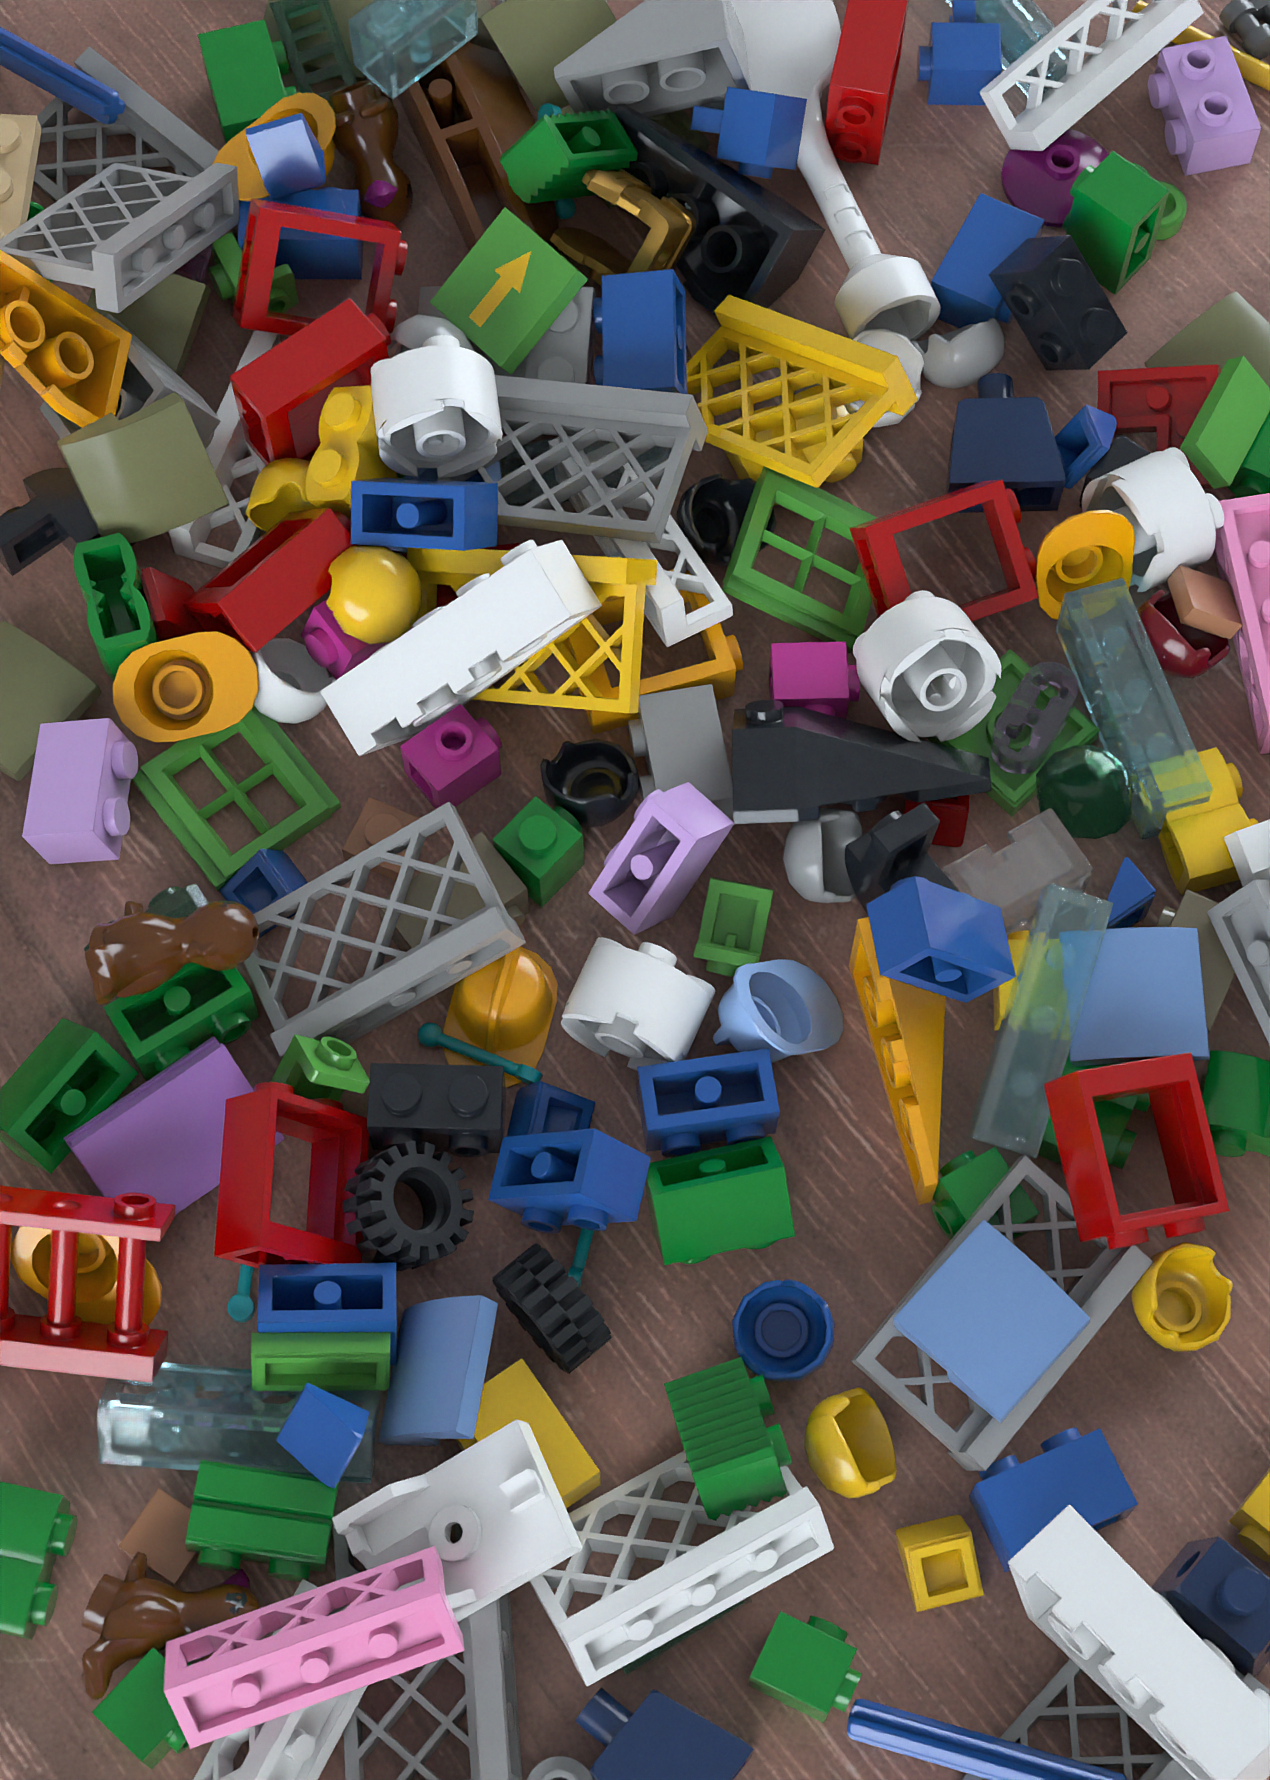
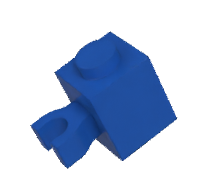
M952 0V15L949 17V23L932 22L929 45L918 47L917 81H927L928 105L986 106L979 91L1002 72L1000 23H976V0Z
M727 86L724 110L694 106L691 129L720 134L716 158L739 162L738 174L772 179L773 167L796 170L807 99Z

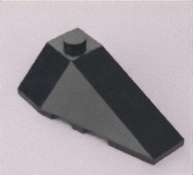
M618 104L614 114L637 151V161H630L629 168L622 169L649 186L653 190L652 195L661 200L663 196L668 199L673 197L690 211L696 219V229L676 264L686 279L683 285L693 299L715 316L714 310L728 295L764 308L771 306L799 279L826 229L783 198L743 174H738L733 168L626 104Z
M777 700L753 701L748 703L744 709L734 710L732 725L733 822L735 824L799 822L820 818L819 806L842 802L852 805L856 812L877 809V803L886 800L889 795L902 793L903 798L909 801L926 802L991 791L989 757L921 739V742L909 741L892 731L798 706L783 707V703Z

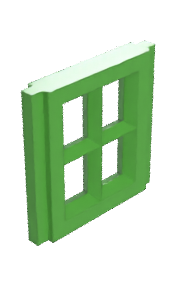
M763 466L761 475L756 481L723 580L722 591L825 642L846 641L847 653H851L856 639L863 632L872 603L860 561L854 574L816 555L824 528L853 542L849 528L874 520L877 517L820 488H815ZM774 503L814 522L806 549L766 530ZM762 541L801 560L793 588L753 569ZM812 566L851 585L843 613L803 594Z
M254 705L240 723L222 731L178 741L141 766V770L132 779L134 785L217 892L260 849L284 850L332 817L331 814L341 808L340 801L277 722L260 713ZM237 732H240L265 763V766L237 784L211 750ZM201 757L227 791L198 810L173 778V775ZM272 774L299 806L298 810L273 827L269 825L245 794V792ZM235 800L261 835L232 853L206 819Z

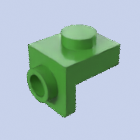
M232 232L211 244L215 265L207 268L213 287L221 301L231 298L234 304L242 250ZM288 264L274 268L267 310L285 313L299 302L294 274Z
M717 877L710 878L699 938L695 944L693 957L707 960L705 970L734 977L738 967L745 964L760 963L773 899V888Z
M294 1034L270 1082L288 1084L294 1087L295 1095L307 1099L322 1098L339 1101L344 1090L365 1093L370 1079L360 1064L356 1051L344 1041L334 1037H323L321 1040Z

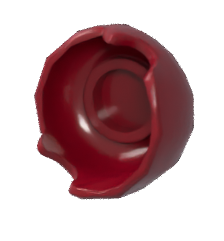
M1159 590L1149 597L1135 614L1134 627L1139 647L1148 662L1172 677L1196 678L1210 670L1229 654L1230 645L1228 638L1182 624L1171 592L1163 596L1165 592Z

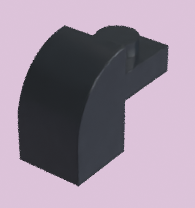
M69 468L46 469L23 479L30 501L22 507L9 509L0 517V563L11 576H14L60 543L74 556L77 543L101 537Z
M925 803L920 804L904 815L900 811L888 814L872 830L846 845L845 865L852 888L867 915L866 904L887 893L894 883L905 878L923 877L930 882L959 892L927 853L940 821Z

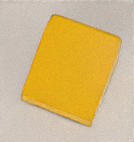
M951 1515L902 1527L895 1531L897 1545L917 1612L984 1596L972 1533L962 1516Z

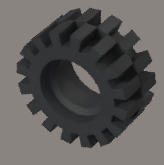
M415 1141L404 1142L370 1157L369 1160L360 1163L354 1170L357 1176L347 1181L344 1190L355 1196L343 1201V1213H355L356 1220L345 1225L349 1235L359 1231L362 1233L364 1239L356 1247L363 1255L375 1249L377 1250L372 1261L373 1263H396V1271H404L409 1268L415 1269L451 1254L457 1250L455 1245L464 1242L469 1232L462 1228V1226L473 1222L474 1211L463 1209L462 1204L473 1200L472 1190L469 1188L460 1191L457 1182L466 1178V1175L461 1167L453 1171L448 1170L447 1166L453 1157L446 1151L433 1156L435 1148L433 1144L424 1142L416 1146ZM398 1182H403L411 1187L421 1202L423 1224L419 1230L409 1228L400 1219L395 1209L393 1192Z
M533 1244L492 1277L497 1293L506 1302L505 1305L509 1311L517 1317L520 1326L524 1331L527 1330L532 1336V1340L539 1348L544 1350L547 1357L553 1363L555 1362L562 1371H566L567 1374H570L611 1340V1332L603 1323L605 1320L593 1308V1302L588 1295L583 1294L576 1280L572 1276L569 1277L557 1259L554 1261L551 1254L545 1248L542 1249L539 1244Z

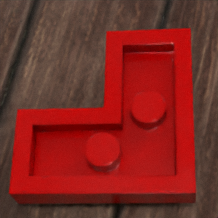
M1218 364L1098 371L1097 409L1116 418L1117 426L1114 434L1157 432L1156 451H1164L1170 447L1180 449L1222 370ZM1186 456L1190 470L1202 488L1212 489L1213 487Z

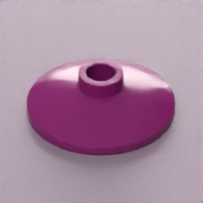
M1071 129L1066 130L1043 151L1010 149L1005 157L1001 174L1004 193L1013 207L1044 219L1045 226L1061 228L1072 208L1074 197L1070 195V190L1073 183L1087 166L1092 165L1096 168L1109 154L1093 138ZM1055 165H1061L1067 168H1058Z

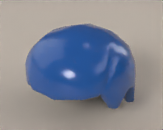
M786 1279L783 1281L763 1282L743 1296L732 1319L733 1341L738 1356L742 1357L743 1363L751 1372L758 1376L762 1375L765 1380L771 1382L802 1381L823 1366L834 1346L835 1323L828 1304L814 1290L796 1280Z

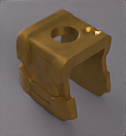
M620 169L619 172L614 170H588L582 179V182L588 186L587 189L638 217L651 227L650 232L633 263L600 236H595L581 228H559L555 230L550 241L560 251L578 263L590 267L588 276L601 286L602 276L674 269L696 229V219L693 214L673 197L668 199L663 196L661 200L652 195L653 190L623 169Z

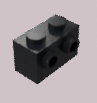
M1071 235L1027 238L989 274V277L1046 370H1089L1128 333Z
M371 1063L367 1129L373 1150L385 1151L395 1145L415 1141L416 1146L427 1142L435 1145L434 1152L446 1151L459 1157H481L488 1153L500 1152L505 1135L506 1084L503 1066Z

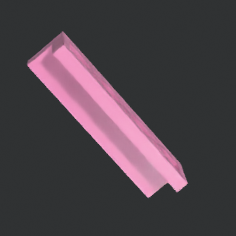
M1270 493L1219 501L1224 513V525L1216 529L1214 548L1219 578L1229 582L1243 624L1233 636L1260 755L1270 753Z
M433 1546L166 1642L164 1693L190 1749L464 1651L463 1635L445 1594L443 1566L436 1547ZM424 1578V1582L396 1591L401 1585ZM350 1604L345 1610L329 1615L334 1609ZM281 1629L276 1635L260 1640L267 1633ZM212 1654L206 1660L187 1666L189 1661Z

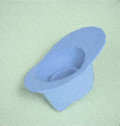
M785 959L745 964L736 969L733 978L734 983L720 1000L718 1016L721 1027L713 1036L716 1045H733L739 1052L769 1048L771 1063H774L791 1055L820 1051L836 1044L843 1032V1013L836 996L829 986L809 967L794 960Z

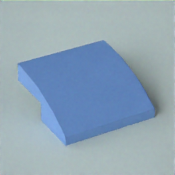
M1136 927L1060 933L1070 1061L1074 1067L1140 1061L1189 1052L1192 1054L1193 1061L1210 1059L1197 928Z
M983 1219L893 1318L897 1330L947 1371L948 1380L1001 1423L1089 1325L1090 1318L1040 1267Z
M482 1295L459 1296L421 1302L404 1310L397 1343V1365H393L378 1442L385 1445L438 1446L439 1439H474L498 1303Z

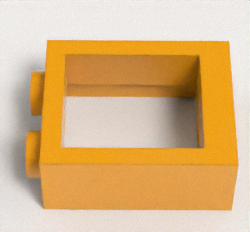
M680 589L678 591L684 603L690 602L692 611L710 604L704 594ZM609 596L601 604L602 606L592 613L601 626L623 620L624 597ZM720 622L700 631L710 661L640 680L639 695L712 684L715 701L734 696L736 672L743 670L742 655L733 634L725 636ZM583 623L563 642L580 667L599 649L596 640ZM602 663L589 678L603 697L619 698V686L611 687L604 663ZM578 687L579 694L585 696V694ZM585 710L593 735L628 725V720L638 719V713Z

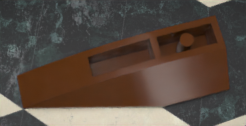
M447 35L392 53L397 97L469 251L506 207L563 256V252L550 241L555 230L559 229L554 200L536 203L523 202L512 190L508 181V175L500 163V156L536 123L503 54Z

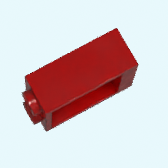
M848 0L829 84L825 124L826 135L834 157L844 162H862L879 165L902 57L909 0Z
M251 198L232 314L233 319L240 328L292 336L316 320V318L267 311L281 227L377 243L365 315L375 314L381 320L389 335L392 333L397 313L396 300L390 298L394 275H402L407 257L406 240H401V230L388 221Z
M349 298L230 375L245 441L266 466L272 461L283 458L311 461L315 451L321 444L319 438L320 415L325 401L333 388L371 386V367L380 360L389 359L387 346L391 345V338L381 320L373 313L366 316Z
M1003 479L982 481L849 528L878 618L890 608L904 602L912 594L893 534L981 503L1008 588L958 605V607L964 611L972 622L1039 598L1035 586L1037 562L1032 551L1028 547H1023L1016 525L1021 522L1020 506L1013 491L1010 488L1005 489Z
M330 508L290 512L186 599L182 605L204 632H221L236 638L250 652H257L331 589L332 576L328 570L332 561L350 546L358 545L351 544V521L339 511L333 513Z
M1191 1052L1075 1071L1043 1084L1080 1242L1107 1238L1109 1250L1149 1242L1147 1229L1164 1227L1166 1239L1206 1231L1205 1217L1230 1211ZM1148 1093L1175 1205L1120 1215L1093 1102Z
M278 1082L259 1083L254 1086L253 1092L226 1099L214 1257L258 1269L259 1265L362 1263V1253L356 1245L363 1240V1235L360 1231L349 1235L345 1224L356 1220L355 1213H343V1201L355 1196L344 1189L347 1181L357 1176L354 1172L356 1167L368 1160L369 1133L367 1118L344 1111V1105L336 1100L322 1098L307 1099L295 1095L294 1087ZM276 1132L312 1143L306 1231L269 1221Z

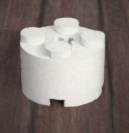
M438 335L427 339L420 348L403 352L390 359L380 360L371 367V393L379 455L389 468L400 474L418 477L417 468H437L438 478L454 477L482 467L497 454L496 443L499 439L502 441L503 433L495 375L492 365L482 355L460 347L458 339L453 336Z
M1176 447L1153 452L1098 477L1088 483L1083 493V513L1087 511L1109 510L1122 514L1133 525L1135 547L1130 586L1134 584L1139 586L1137 592H1145L1166 582L1179 565L1193 569L1207 562L1214 552L1216 529L1224 525V513L1219 501L1212 494H1205L1199 481L1190 470L1186 456Z
M929 591L914 592L904 602L887 610L870 626L868 631L862 633L856 639L853 645L857 674L862 686L893 730L909 741L921 742L918 737L937 736L941 742L961 736L975 727L987 715L996 699V695L992 690L996 682V676L998 675L1001 678L1002 668L996 652L960 607L949 600L935 597Z
M599 937L596 939L564 1007L561 1025L576 1041L605 1058L610 1049L631 1057L627 1067L637 1071L639 1066L685 1060L716 991L706 981L686 975L674 968L677 957L661 946L643 942L638 951L626 948L613 940Z

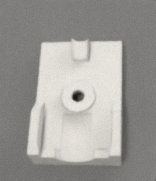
M517 1419L429 1472L388 1484L332 1518L337 1533L345 1535L352 1555L367 1570L435 1546L442 1561L445 1594L457 1622L583 1550L529 1423ZM458 1523L462 1527L463 1534L457 1543H452L450 1541L452 1526ZM424 1578L401 1585L396 1591L424 1582Z

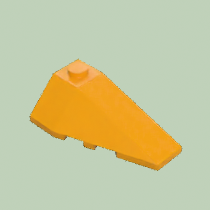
M0 250V354L54 411L83 428L110 413L115 416L132 334Z
M869 917L857 919L849 969L918 1205L932 1202L938 1183L946 996L880 975Z

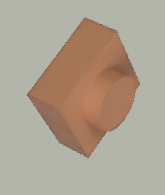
M369 797L342 849L344 860H349L420 819V817ZM407 849L401 851L396 855L405 856ZM384 861L372 868L371 871L396 881L401 866Z

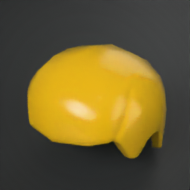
M283 458L272 461L261 470L252 488L245 512L254 526L267 532L290 512L319 509L309 502L306 497L305 482L311 461Z
M355 545L350 546L332 561L328 570L332 576V586L326 604L333 611V615L344 633L368 644L392 642L408 632L409 628L416 622L420 611L422 588L417 570L403 555L382 546Z
M1182 1242L1150 1257L1153 1263L1132 1288L1131 1301L1139 1323L1147 1334L1164 1348H1169L1175 1352L1199 1350L1217 1341L1231 1319L1230 1292L1232 1291L1233 1283L1217 1270L1213 1263V1257L1216 1253L1209 1247Z
M854 1388L827 1397L816 1405L808 1417L805 1428L804 1449L810 1469L828 1490L849 1499L858 1498L878 1491L883 1485L892 1482L896 1478L895 1450L887 1423L877 1403L865 1389Z

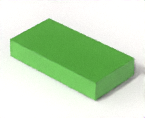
M1244 356L1226 361L1180 446V449L1214 489L1231 485L1270 411V388Z
M390 1332L252 1333V1390L302 1391L306 1383L324 1391L389 1389Z

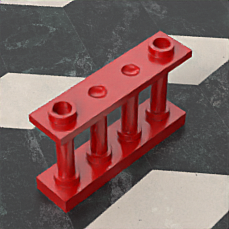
M0 1185V1366L152 1383L167 1357L168 1331L149 1329L148 1325L142 1322L147 1240L161 1241L175 1218L176 1205L156 1203V1199L153 1196L144 1193H123L115 1198ZM12 1225L51 1230L48 1314L42 1317L15 1314V1311L8 1307ZM79 1233L119 1237L115 1321L110 1324L85 1322L75 1314Z

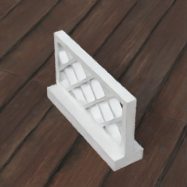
M684 1450L570 1512L568 1515L583 1550L571 1556L565 1571L548 1569L529 1580L567 1647L586 1686L595 1683L835 1549L820 1505L807 1486L802 1488L789 1468L784 1466L780 1470L787 1488L786 1498L759 1513L750 1512L751 1506L747 1505L743 1512L734 1510L730 1516L721 1514L716 1521L711 1520L706 1515L696 1485L688 1504L660 1500L664 1489L678 1481L694 1482ZM619 1513L635 1515L627 1537L599 1534L604 1522ZM652 1518L681 1521L672 1543L644 1540ZM697 1524L726 1527L723 1533L699 1546H689ZM592 1551L619 1555L610 1577L583 1574ZM636 1557L664 1561L663 1566L638 1580H627ZM551 1588H558L555 1595ZM575 1591L602 1595L601 1600L569 1618L565 1614Z

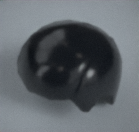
M717 473L702 478L682 494L677 509L678 527L705 564L728 567L756 484L754 479L731 480L724 478L722 473ZM774 508L766 530L774 533L776 528ZM762 541L759 551L767 547L769 544Z
M597 738L577 743L565 741L562 743L557 756L551 762L543 758L540 764L542 782L548 804L552 808L558 805L566 809L575 817L581 827H602L614 821L633 803L640 788L635 760L618 743Z

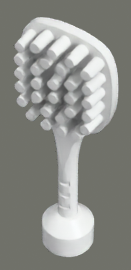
M730 0L744 33L751 90L807 99L797 166L809 185L849 267V272L835 298V309L849 338L853 340L862 331L885 328L906 336L910 342L918 339L937 320L940 314V303L918 261L908 257L881 254L839 169L823 124L820 99L824 88L831 80L841 35L839 19L833 1ZM725 100L701 105V107L724 110Z

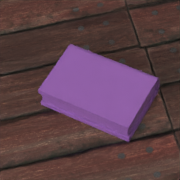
M213 1036L63 1139L103 1197L115 1198L123 1193H144L153 1196L156 1199V1203L176 1205V1215L219 1185L226 1099L250 1093L254 1090L224 1044H219ZM275 1133V1146L285 1139L282 1133Z

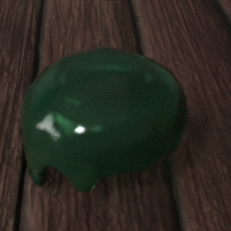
M1073 745L1053 753L1036 774V794L1039 800L1040 813L1046 814L1048 810L1057 817L1061 831L1066 836L1071 838L1098 839L1118 833L1131 820L1133 785L1129 771L1118 757L1103 748H1097L1093 745Z

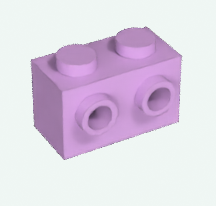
M1227 36L1162 48L1155 73L1151 74L1148 78V93L1152 106L1155 109H1161L1165 120V141L1168 151L1171 155L1177 154L1184 175L1188 176L1250 163L1261 126Z
M110 718L40 724L22 837L49 864L119 860L122 837L127 834L130 827V811L127 802L131 779L136 776L138 771V755L134 744L128 740Z
M689 782L665 792L657 789L643 800L634 814L635 821L624 838L607 855L603 871L588 892L591 897L633 935L674 916L735 824Z

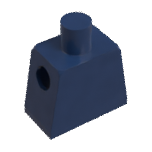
M991 373L981 377L977 382L978 398H964L958 401L952 432L945 494L982 481L1003 479L1005 489L1010 488L1015 494L1021 512L1058 511L1065 485V472L1045 402L1038 397H1014L1013 379L1007 374ZM981 503L955 513L984 512Z
M1218 1536L1188 1542L1151 1588L1174 1607L1182 1620L1200 1639H1207L1217 1646L1230 1660L1236 1670L1243 1676H1246L1249 1672L1256 1678L1270 1660V1578L1227 1541Z
M601 1688L587 1703L575 1721L606 1747L590 1768L593 1780H734L752 1757L754 1751L745 1741L654 1689L648 1694L637 1710L632 1713L606 1690Z

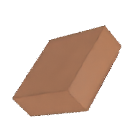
M1179 565L1167 579L1182 624L1231 639L1243 626L1229 582Z
M158 1488L118 1547L132 1558H134L138 1551L146 1554L147 1568L178 1588L199 1557V1554L196 1552H188L185 1544L191 1509Z

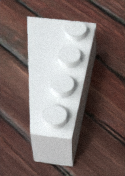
M529 540L515 547L500 559L504 566L491 576L489 573L483 574L462 586L456 592L457 599L418 619L412 625L413 628L407 633L381 647L370 658L320 691L358 756L414 737L459 704L465 705L602 606L563 540L538 547L534 540Z
M1070 1504L1008 1561L1027 1617L1196 1780H1266L1270 1776V1696L1259 1688L1252 1692L1235 1674V1668L1225 1654L1209 1640L1204 1639L1202 1641L1182 1620L1174 1607L1164 1597L1155 1592Z

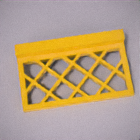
M728 295L714 310L721 327L687 362V394L693 395L701 392V402L696 404L708 429L705 442L815 488H818L887 410L903 416L918 400L898 356ZM728 349L739 353V361L713 369V365ZM773 368L781 370V376L753 385L752 375ZM741 379V389L714 398V387ZM814 384L823 386V393L794 402L795 390ZM782 395V406L754 414L755 403ZM858 400L865 402L856 413L837 418L836 407ZM742 408V419L720 426L715 425V416ZM824 411V423L796 431L795 420ZM784 424L783 436L761 443L756 442L755 433ZM826 441L827 445L811 463L798 459L797 450Z
M407 547V560L418 571L422 588V600L417 620L436 609L437 584L450 585L457 592L471 580L486 573H489L491 576L504 566L500 559L509 551L488 549L461 551ZM572 555L601 604L609 596L624 597L623 625L610 637L591 613L531 656L526 662L524 661L514 669L515 673L500 688H494L491 685L471 700L638 713L646 585H656L657 560ZM583 623L600 645V648L580 667L563 642ZM552 653L571 676L555 693H549L534 674V671ZM608 657L620 672L619 698L603 697L589 678ZM524 682L530 691L517 690V688ZM579 687L585 696L571 694Z

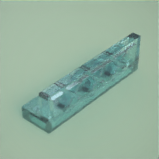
M1121 578L1065 593L1056 627L1057 636L1091 719L1100 729L1098 736L1140 839L1144 840L1159 836L1167 813L1209 802L1213 791L1124 579Z
M163 1363L152 1383L107 1378L97 1406L100 1464L198 1471L200 1461L207 1460L315 1477L276 1441L281 1428L302 1391L252 1390L251 1369ZM125 1385L151 1386L156 1388V1390L147 1394L123 1393ZM204 1390L219 1391L224 1394L215 1399H201L193 1396ZM382 1390L326 1391L346 1401L364 1402L362 1408L369 1411L363 1438L339 1481L371 1484L375 1468V1427L382 1399ZM271 1395L287 1396L292 1399L284 1404H268L261 1401Z

